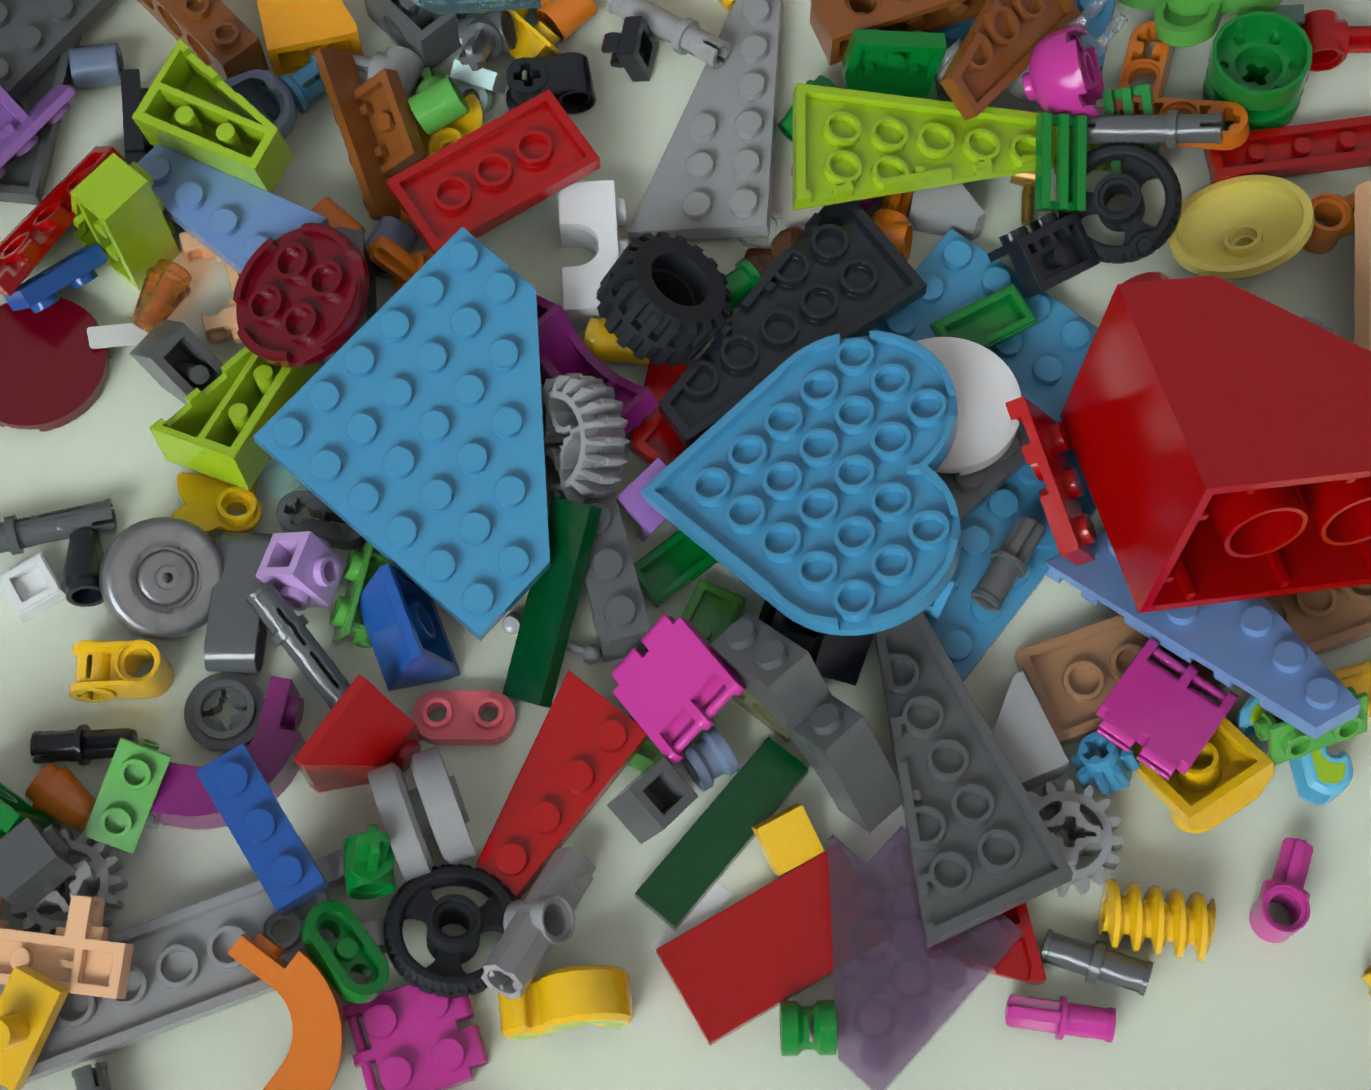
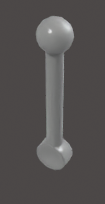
M509 612L502 620L503 630L508 634L518 633L522 619L521 615L516 612ZM568 640L566 650L581 655L586 663L595 664L601 659V650L598 646L590 644L585 647Z

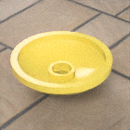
M1245 175L1213 183L1194 193L1182 203L1178 224L1171 237L1168 238L1171 254L1183 268L1200 276L1215 275L1223 280H1239L1267 273L1286 263L1307 243L1315 223L1312 202L1301 187L1291 181L1275 176Z

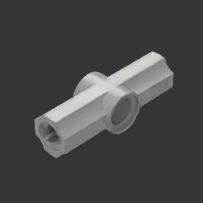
M570 847L556 849L526 898L512 901L507 906L503 918L504 933L483 965L484 972L481 975V979L490 990L504 995L507 999L522 998L552 946L566 943L572 937L576 920L574 910L593 880L592 874L596 869L586 855L579 854Z

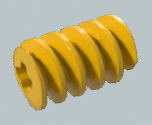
M1109 878L1105 881L1100 900L1097 924L1098 935L1100 936L1102 931L1108 932L1111 948L1117 949L1124 934L1129 935L1133 952H1139L1145 938H1150L1154 955L1160 956L1166 942L1169 941L1173 943L1177 959H1182L1188 945H1194L1197 962L1203 963L1214 935L1215 900L1211 898L1207 905L1203 894L1193 892L1185 904L1182 891L1174 888L1168 892L1164 900L1161 888L1155 885L1148 887L1142 898L1140 887L1136 882H1129L1121 894L1118 882L1115 879Z

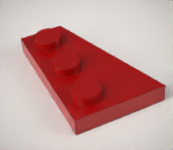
M1024 396L1006 402L1005 405L1010 419H1017L1024 425L1030 442L1027 445L1021 446L1026 463L1031 465L1036 477L1040 481H1044L1046 488L1040 489L1039 498L1060 556L1076 566L1096 560L1091 545L1097 541L1096 531L1088 514H1083L1078 497L1084 495V489L1078 472L1074 467L1070 468L1066 451L1071 449V442L1065 426L1061 421L1056 422Z

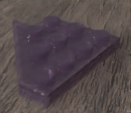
M902 825L867 864L833 834L827 839L838 1060L870 1090H887L1024 936V932L1004 914H999L926 949L907 829Z

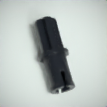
M81 724L77 729L66 731H34L30 740L31 756H34L33 762L35 764L78 761L81 766H86L90 764L92 759L113 758L121 737L138 743V734L136 730L130 728L91 730L87 724Z

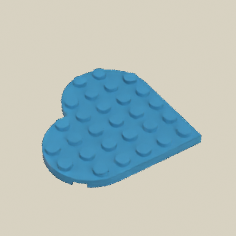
M869 330V336L841 339L839 333L822 338L803 347L778 366L641 489V494L648 505L793 622L816 632L840 636H858L885 631L912 619L931 605L950 582L959 562L962 548V530L956 502L946 483L935 472L947 457L957 433L959 412L953 382L942 362L931 351L907 337L889 332Z

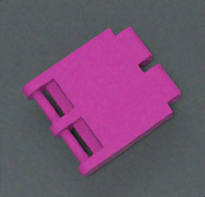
M664 613L641 639L642 643L649 650L647 654L641 649L638 651L634 647L611 672L612 677L619 684L612 692L665 758L677 765L684 757L683 749L702 729L708 731L715 723L713 719L715 714L734 694L740 696L746 690V686L734 671L711 649L710 643L691 621L682 617L675 620L672 616Z
M1150 638L1098 709L1096 715L1102 718L1103 721L1096 732L1127 753L1136 741L1144 747L1137 760L1168 780L1175 769L1184 775L1187 773L1239 695L1231 690L1226 694L1197 674L1199 671L1197 667L1190 664L1187 668L1157 648L1160 643ZM1152 656L1181 676L1180 679L1149 658ZM1189 684H1194L1207 694L1211 695L1212 697L1220 701V706L1212 700H1210L1209 698H1207L1206 696H1204L1203 694H1201L1200 692H1198L1197 690H1195L1194 688H1192L1191 686H1189Z
M409 984L379 994L371 1002L364 1004L353 1003L343 1007L345 1021L349 1023L357 1052L352 1056L356 1068L361 1067L367 1090H379L372 1068V1063L375 1062L383 1090H447L474 1081L471 1070L489 1063L478 1026L472 1025L459 1030L457 1023L475 1017L469 995L454 998V996H449V998L438 997L436 994H427L420 991L418 987H413ZM363 1016L364 1026L371 1044V1048L368 1050L358 1018Z

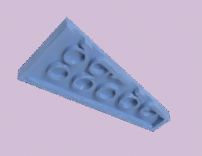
M1106 531L1097 535V541L1091 544L1096 560L1076 566L1058 555L1045 562L1050 567L1046 574L1048 577L1058 583L1065 580L1081 590V597L1096 606L1101 602L1124 616L1125 624L1149 639L1153 638L1160 643L1159 645L1185 661L1191 663L1194 659L1214 671V678L1229 688L1235 684L1260 700V707L1313 739L1324 735L1359 715L1360 702L1264 598L1138 613Z

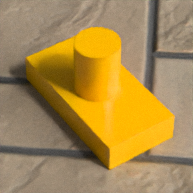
M25 964L14 967L0 996V1085L8 1090H21L24 1088L70 991L67 987Z

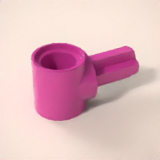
M1287 837L1282 841L1273 877L1262 882L1258 899L1251 907L1249 914L1251 928L1264 941L1270 943L1284 942L1303 928L1309 920L1310 894L1303 888L1313 854V846L1305 840ZM1269 903H1278L1287 909L1290 915L1289 925L1278 924L1272 919L1268 909Z

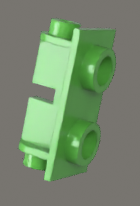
M369 542L364 543L357 551L352 549L346 560L347 564L343 572V578L349 580L344 597L339 596L330 616V625L336 626L332 639L333 643H338L349 634L354 636L352 641L354 645L362 648H372L357 606L359 597L379 567L387 563L394 567L396 566L378 550L377 553L372 552L373 546Z
M1347 687L1360 702L1359 715L1316 739L1309 737L1268 711L1261 713L1260 720L1254 721V731L1260 741L1268 739L1269 758L1274 762V766L1291 759H1298L1312 751L1340 741L1350 740L1358 734L1367 732L1368 694L1366 692L1357 694L1353 687Z
M121 737L82 836L133 854L172 756L159 752L160 745L153 740L139 738L138 743Z

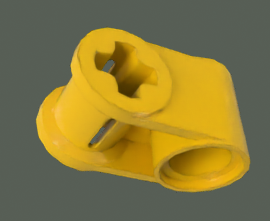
M84 640L72 645V654L77 658L75 683L69 687V696L75 700L101 703L117 699H152L166 693L173 683L174 671L172 665L159 649L147 640ZM154 661L153 668L147 675L135 677L138 668L142 664Z

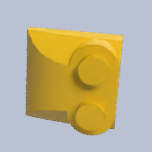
M1226 717L1185 775L1175 769L1167 780L1139 760L1140 769L1134 770L1169 808L1172 822L1179 829L1189 833L1207 832L1255 801L1275 774L1274 762ZM1139 743L1133 745V753L1136 758L1144 748Z

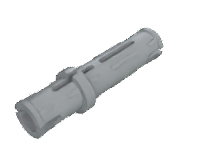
M607 0L606 8L608 12L616 14L623 19L629 16H642L653 35L670 43L673 50L681 55L689 53L709 64L714 69H719L723 66V62L716 59L717 56L727 61L730 55L731 44L727 40H722L701 29L700 25H698L699 22L690 17L682 19L648 0Z

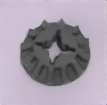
M221 672L208 676L193 688L187 698L184 708V720L187 730L195 741L209 751L228 752L242 743L249 745L259 726L265 702L264 694L256 682L240 673ZM224 695L227 696L234 709L243 710L240 711V714L232 716L229 730L225 728L220 718L211 717L214 716V713L222 711V703H225Z

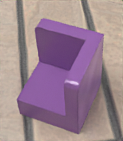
M659 458L649 465L616 498L617 503L642 528L637 534L642 542L667 520L644 501L640 491L667 467Z

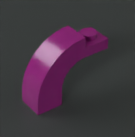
M536 295L542 385L544 386L546 379H551L558 375H566V373H582L584 376H594L595 378L603 379L605 386L614 388V400L623 402V409L620 415L621 418L629 421L624 428L625 435L638 427L644 418L658 406L651 391L619 376L604 365L579 337L562 307Z
M271 676L259 726L247 749L252 754L278 798L299 771V767L293 758L306 742L300 732L292 731L291 729L300 726L304 711V699L300 697L291 679ZM169 762L151 812L163 825L187 829H214L227 826L195 772L201 767Z

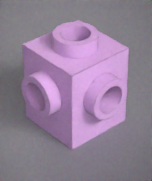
M311 531L273 533L256 577L264 584L272 580L274 586L294 610L303 611L307 607H330L347 563L331 550V545L325 539L316 536Z

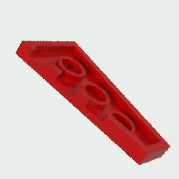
M95 146L0 242V294L11 296L73 223V219L77 215L72 211L70 192L112 153H115L125 161L113 146Z

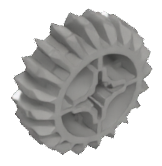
M566 373V375H558L554 378L546 379L544 386L541 387L547 503H552L553 497L584 503V500L588 498H604L615 491L614 483L623 480L621 465L629 462L624 454L625 444L630 442V440L625 438L624 431L629 421L621 418L620 415L623 409V402L614 400V388L605 386L603 379L595 378L594 376H584L582 373Z

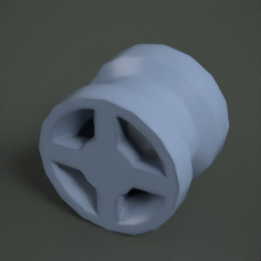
M714 726L708 731H703L700 740L694 744L689 743L682 751L684 757L681 761L695 784L703 792L713 787L714 780L722 774L731 776L739 771L738 762L731 748Z

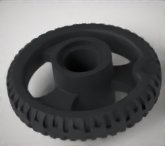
M1126 142L1107 143L1087 152L1086 176L1095 168L1108 162L1126 160L1127 165L1125 174H1110L1099 181L1094 192L1086 191V211L1077 213L1080 220L1085 216L1098 214L1100 221L1105 227L1112 231L1124 232L1125 234L1124 243L1121 246L1106 245L1088 236L1100 262L1124 264L1125 262L1138 261L1143 257L1151 255L1171 237L1181 215L1182 191L1174 169L1161 154L1147 146L1130 142V144H1126ZM1158 177L1165 192V206L1157 226H1151L1142 221L1145 214V202L1141 188L1148 180ZM1126 194L1132 198L1130 205L1122 211H1112L1107 208L1109 200L1115 195ZM1058 212V217L1061 219L1072 213Z
M442 864L441 867H432L430 873L408 880L398 889L386 912L384 941L393 967L400 976L404 977L405 981L427 994H436L438 997L449 998V996H454V998L467 997V995H475L488 988L481 979V975L484 972L483 967L466 974L461 964L466 963L476 954L479 948L481 933L487 931L504 933V913L507 906L512 901H516V898H514L513 893L506 885L501 884L502 881L493 874L488 875L486 870L478 867L472 868L471 865L459 864L456 866L454 864ZM446 886H462L474 889L489 899L484 905L478 907L472 899L460 894H450L435 900L431 890ZM416 919L427 925V948L435 959L427 968L420 965L407 950L402 933L404 920ZM448 924H459L467 931L459 936H449L442 932L441 929Z

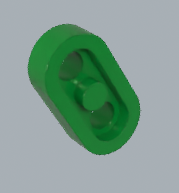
M323 901L313 906L301 925L300 936L304 947L321 968L338 995L351 1003L364 1004L371 1002L379 996L389 980L390 967L386 957L348 906L337 901ZM327 929L331 931L335 939H324L320 935L319 930ZM350 973H360L365 978L366 983L358 984L354 982L350 977Z

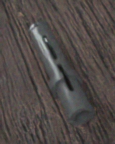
M1178 109L1168 110L1167 114L1101 115L1088 117L1087 144H1114V142H1126V144H1130V142L1138 144L1166 143L1167 148H1178L1179 143L1222 144L1223 134H1221V131L1224 129L1223 113L1180 114Z
M107 498L103 501L19 519L15 515L5 516L3 518L4 521L0 522V553L10 551L12 555L23 554L24 548L69 539V535L79 529H91L96 532L116 530L117 520L115 510L111 509L113 507L110 498Z
M270 580L251 593L245 601L247 604H250L273 634L270 638L276 647L281 644L309 683L312 684L332 710L351 684L307 629L306 625L309 621L303 614L299 617L274 586V582Z

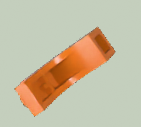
M259 931L255 938L248 932L242 934L227 954L277 991L286 1003L292 1020L293 1034L289 1052L280 1068L263 1090H330L342 1063L346 1038L345 1016L338 993L304 947L288 963L281 958L286 950L265 933Z

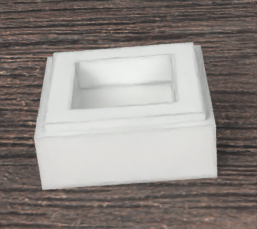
M42 552L0 574V584L23 622L66 598V594L60 588V581Z

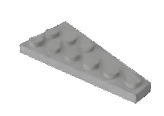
M735 0L718 37L722 40H727L731 44L730 55L727 61L717 56L716 59L723 62V66L719 69H714L706 63L627 231L630 241L634 238L639 239L642 234L649 232L654 236L658 232H667L671 238H675L678 235L686 238V240L770 236L784 12L782 0Z

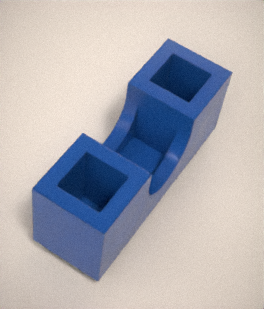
M243 743L195 771L271 902L281 915H288L330 889L309 850L282 809L277 796L261 769Z

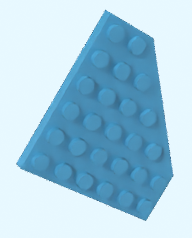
M461 227L253 438L255 443L477 639L482 641L550 568L536 288L464 227Z

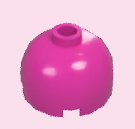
M1081 23L1061 28L1041 39L1031 53L1029 60L1030 72L1023 74V85L1030 101L1037 99L1041 109L1044 112L1052 113V115L1061 113L1070 114V116L1087 115L1088 118L1101 116L1104 113V107L1096 106V100L1102 99V91H1105L1100 64L1094 46L1084 48L1080 37L1088 35V32Z

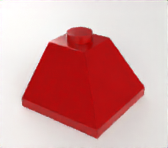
M358 675L293 759L310 787L320 793L370 784L367 771L390 762L395 763L402 771L407 770L410 767L412 754L418 753L421 750L419 742L422 738L417 725L367 679Z

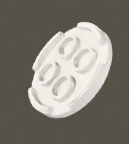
M932 337L916 341L931 351L942 362L953 382L958 403L959 418L956 437L947 457L935 472L959 473L962 476L990 466L1009 449L1020 424L1017 419H1010L1005 405L1006 402L1022 397L1014 374L995 353L975 342L955 337Z

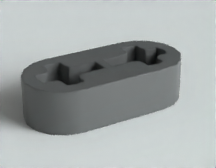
M294 491L288 493L280 500L277 506L276 515L284 533L311 531L316 536L325 539L332 548L341 550H355L367 542L353 528H350L348 534H342L339 525L332 522H346L312 492ZM301 507H307L310 516L317 519L302 518L300 525H295L290 514H298L301 511Z

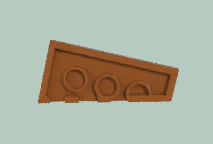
M987 0L940 80L941 85L965 121L977 117L1029 66L1031 53L1041 39L1052 32L1070 26L1081 15L1073 0Z

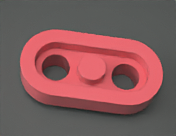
M493 690L431 691L418 699L412 711V720L417 725L421 738L432 745H497L506 741L512 735L516 726V714L512 702L506 695ZM436 708L445 709L447 714L443 720L434 722L429 719V714L432 710ZM487 708H493L498 711L497 718L490 722L481 720L480 715Z

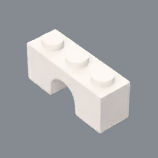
M614 180L575 182L558 192L562 248L582 247L595 254V257L584 265L561 267L563 309L575 331H586L591 317L602 319L597 309L601 303L596 299L597 290L600 288V282L628 246L627 239L618 240L617 227L627 226L625 198H615Z

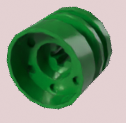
M1251 11L1233 17L1221 26L1213 40L1209 56V66L1203 83L1202 100L1230 101L1240 104L1248 113L1249 131L1285 127L1292 121L1299 108L1304 84L1307 81L1312 64V45L1306 32L1291 18L1275 12ZM1226 121L1223 130H1229L1230 125L1234 124V122Z

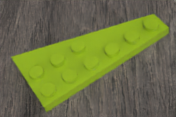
M796 83L793 92L792 211L1034 172L1036 167V115L1040 113L987 106L977 117L965 121L954 103L949 101ZM1052 126L1051 169L1054 168V157L1056 155L1057 127ZM1069 128V164H1070V128Z

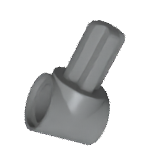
M390 46L386 49L385 53L377 52L372 58L351 53L362 83L368 81L384 68L397 70L407 100L411 97L422 74L421 71L424 69L422 59L412 50L402 46Z

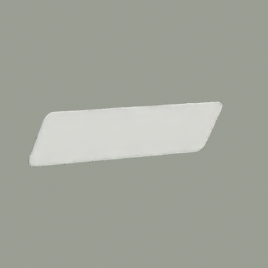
M161 320L88 327L89 346L91 349L138 345Z
M717 881L675 931L667 925L650 944L651 949L656 952L657 948L713 917L730 899L731 893Z

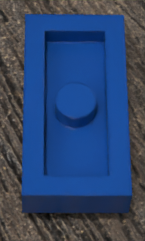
M99 243L80 248L20 284L11 296H3L13 312L31 308L33 313H38L59 300L56 292L70 284L74 290L95 279L98 276L95 268L108 261V258Z

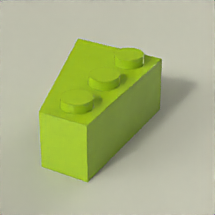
M181 39L176 43L132 116V119L151 145L156 146L160 144L270 193H273L294 157L279 129L241 94L236 93L209 65H205L193 54Z
M112 153L70 192L72 211L77 215L73 219V225L78 228L74 233V237L86 247L99 243L108 258V261L105 263L141 291L180 254L172 236L176 230L162 213L165 205L152 191L151 186L154 185V180L149 173L138 163L132 162L128 165L115 153Z
M244 347L220 367L223 373L202 391L196 387L185 397L187 401L185 406L167 421L160 418L149 429L166 461L250 491L271 458L269 454L255 443L253 436L320 370L317 362L296 368L279 367L264 361Z

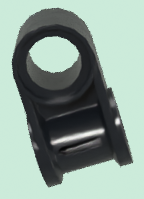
M568 52L556 56L523 57L513 61L506 70V82L509 87L506 92V105L509 111L525 103L527 96L532 99L548 89L567 114L583 113L595 105L596 97L588 57L584 54ZM523 70L527 71L526 80H522Z

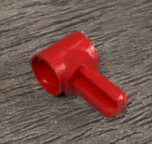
M1327 9L1314 10L1304 14L1305 23L1300 27L1306 32L1312 45L1310 71L1321 72L1333 69L1346 59L1348 53H1371V26H1348L1345 19H1339L1336 12Z

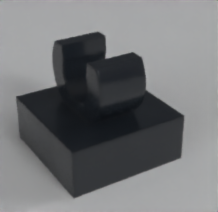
M642 16L625 17L622 32L606 33L601 50L603 53L613 52L610 65L612 67L625 68L633 82L650 81L658 42Z

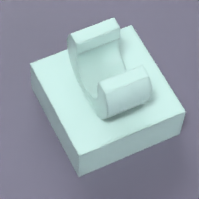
M454 59L450 77L463 81L458 86L463 97H466L473 90L477 91L483 112H488L493 100L490 91L504 94L507 87L506 75L484 67L478 71H472L469 65H462L460 60Z

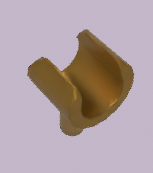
M1035 171L1012 175L1010 183L1024 187L1021 195L1022 225H1029L1028 223L1033 222Z

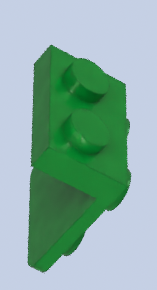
M853 29L841 64L844 89L938 100L935 76L947 49L945 33Z

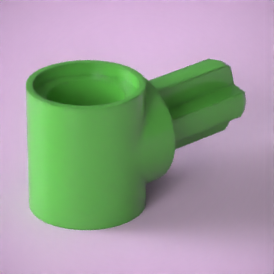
M427 67L421 71L423 79L419 81L416 94L408 98V103L417 121L430 136L469 113L470 109L459 88L449 75L445 76L441 69L432 72L430 67Z

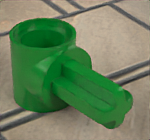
M378 824L366 825L365 832L345 838L341 845L347 896L357 900H369L393 893L396 889L393 870L395 855L390 845L389 833L379 832Z

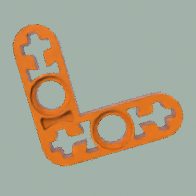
M1154 21L1145 22L1136 27L1129 39L1118 89L1132 87L1130 86L1132 81L1139 76H1152L1156 79L1152 84L1156 115L1167 114L1168 110L1178 109L1180 114L1223 113L1224 126L1226 121L1234 122V124L1230 125L1229 130L1221 131V134H1223L1222 144L1179 143L1178 148L1232 150L1240 147L1249 136L1248 113L1245 108L1238 103L1230 101L1163 98L1174 46L1158 39L1155 34ZM1151 41H1159L1153 45L1152 60L1147 59L1145 47H1149ZM1141 96L1133 97L1135 115H1143ZM1122 99L1116 100L1118 115H1124ZM1159 143V146L1167 147L1166 143Z

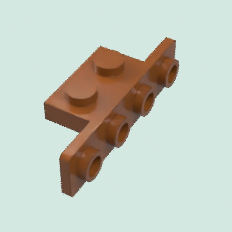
M320 47L314 52L320 78L325 85L334 111L335 121L340 128L349 154L350 164L355 171L363 194L364 205L373 220H380L382 216H390L401 221V208L388 191L386 180L405 170L427 154L397 70L384 68L362 84L354 58L350 52Z

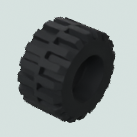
M650 232L645 233L639 239L634 238L628 244L600 282L601 286L597 290L596 299L601 302L597 307L599 316L606 319L604 327L609 334H615L618 338L616 342L623 349L628 347L633 351V356L640 360H643L644 357L648 358L653 365L662 366L666 362L670 367L679 366L682 361L688 363L693 360L726 322L725 320L731 311L729 303L732 300L731 291L725 287L728 281L725 274L717 270L718 264L712 257L708 258L702 253L704 251L696 244L694 246L688 244L686 238L678 235L675 238H671L667 232H658L655 236Z

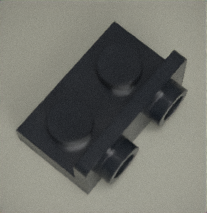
M1055 211L1028 223L1032 231L1031 233L1028 232L1024 225L999 237L1002 247L987 253L990 262L1009 255L1028 298L1100 264L1077 211L1059 220Z

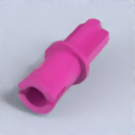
M1013 994L1008 997L1006 1002L1005 1022L1006 1025L1013 1028L1055 1033V1038L1058 1040H1062L1064 1035L1112 1042L1116 1027V1009L1068 1002L1067 996H1060L1059 1001Z

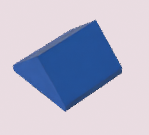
M389 563L379 567L361 592L357 606L388 691L448 680L461 675L434 600L398 568Z

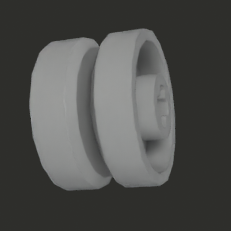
M438 745L412 754L410 766L417 788L409 791L400 767L393 762L367 771L385 831L390 835V845L405 881L431 872L433 858L426 839L428 837L435 836L443 859L451 865L476 856L466 823L470 822L454 775L450 777L448 775Z

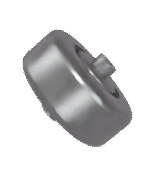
M155 517L142 520L124 529L108 546L103 556L99 573L102 598L112 616L121 625L136 634L156 639L182 637L198 630L207 623L212 587L222 577L224 559L219 547L211 536L199 526L189 521L175 517Z

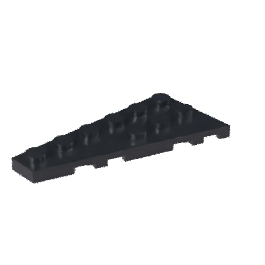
M857 201L823 206L819 213H814L804 225V231L789 249L785 248L741 302V308L729 323H724L714 335V341L702 356L690 364L658 403L659 412L686 448H688L794 353L817 340L839 333L841 339L861 337L869 330L924 296L927 284Z

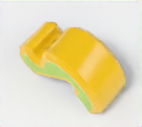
M612 965L570 966L546 972L541 977L532 979L522 998L507 999L504 995L498 993L501 1034L510 1040L533 1039L591 1024H596L598 1027L620 1029L628 1026L634 1017L629 973L623 968Z

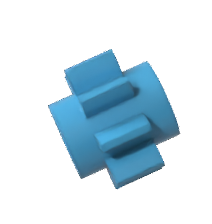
M1093 732L1080 739L1078 754L1070 756V760L1077 771L1076 777L1084 790L1089 785L1093 787L1096 785L1103 796H1108L1109 793H1115L1130 786L1129 782L1132 778V771L1140 769V763L1133 753V746L1127 753L1098 732Z

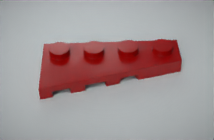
M569 670L476 863L480 869L488 871V875L493 874L502 881L501 884L506 885L517 899L522 897L545 868L555 850L563 846L649 738L639 724Z

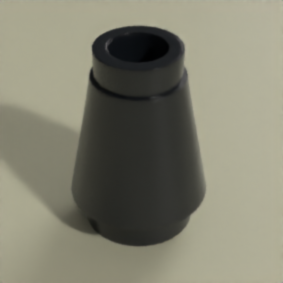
M79 529L69 535V544L60 585L62 592L66 594L67 601L80 607L96 606L104 602L99 585L100 566L104 552L99 533L91 529Z

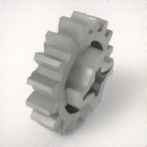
M1067 779L1062 791L1057 792L1056 787L1051 781L1046 782L1042 788V798L1032 790L1027 793L1039 814L1049 808L1056 807L1054 817L1051 820L1043 821L1073 872L1070 882L1057 887L1059 897L1066 895L1070 885H1075L1080 895L1086 894L1090 889L1089 879L1100 886L1104 884L1109 877L1103 867L1115 870L1121 861L1111 851L1120 850L1125 844L1124 837L1113 834V831L1122 823L1121 817H1107L1105 813L1111 804L1110 799L1106 798L1096 803L1092 800L1093 786L1089 785L1082 794L1076 793L1074 782ZM1080 811L1087 815L1094 825H1091ZM1060 829L1067 830L1068 838L1075 840L1071 847L1064 846L1063 837L1057 836ZM1093 853H1098L1096 859L1090 865L1076 870V864L1081 855L1091 856Z
M67 828L61 829L60 833L72 848L65 855H80L92 860L87 862L84 859L76 864L72 863L77 871L69 877L73 880L69 884L71 891L69 896L71 898V895L77 894L95 897L96 892L99 891L97 897L105 899L103 926L110 928L113 923L106 915L110 908L123 909L124 903L114 896L115 891L128 887V882L122 876L114 875L124 867V864L117 856L108 857L112 851L109 845L97 842L94 845L93 839L82 836L84 830L75 841L73 834ZM64 882L26 913L15 906L9 909L10 913L17 919L26 918L21 926L24 931L55 934L57 927H66L67 920L56 921L42 916L44 913L51 915L60 911L68 917L70 901L61 895L65 892Z

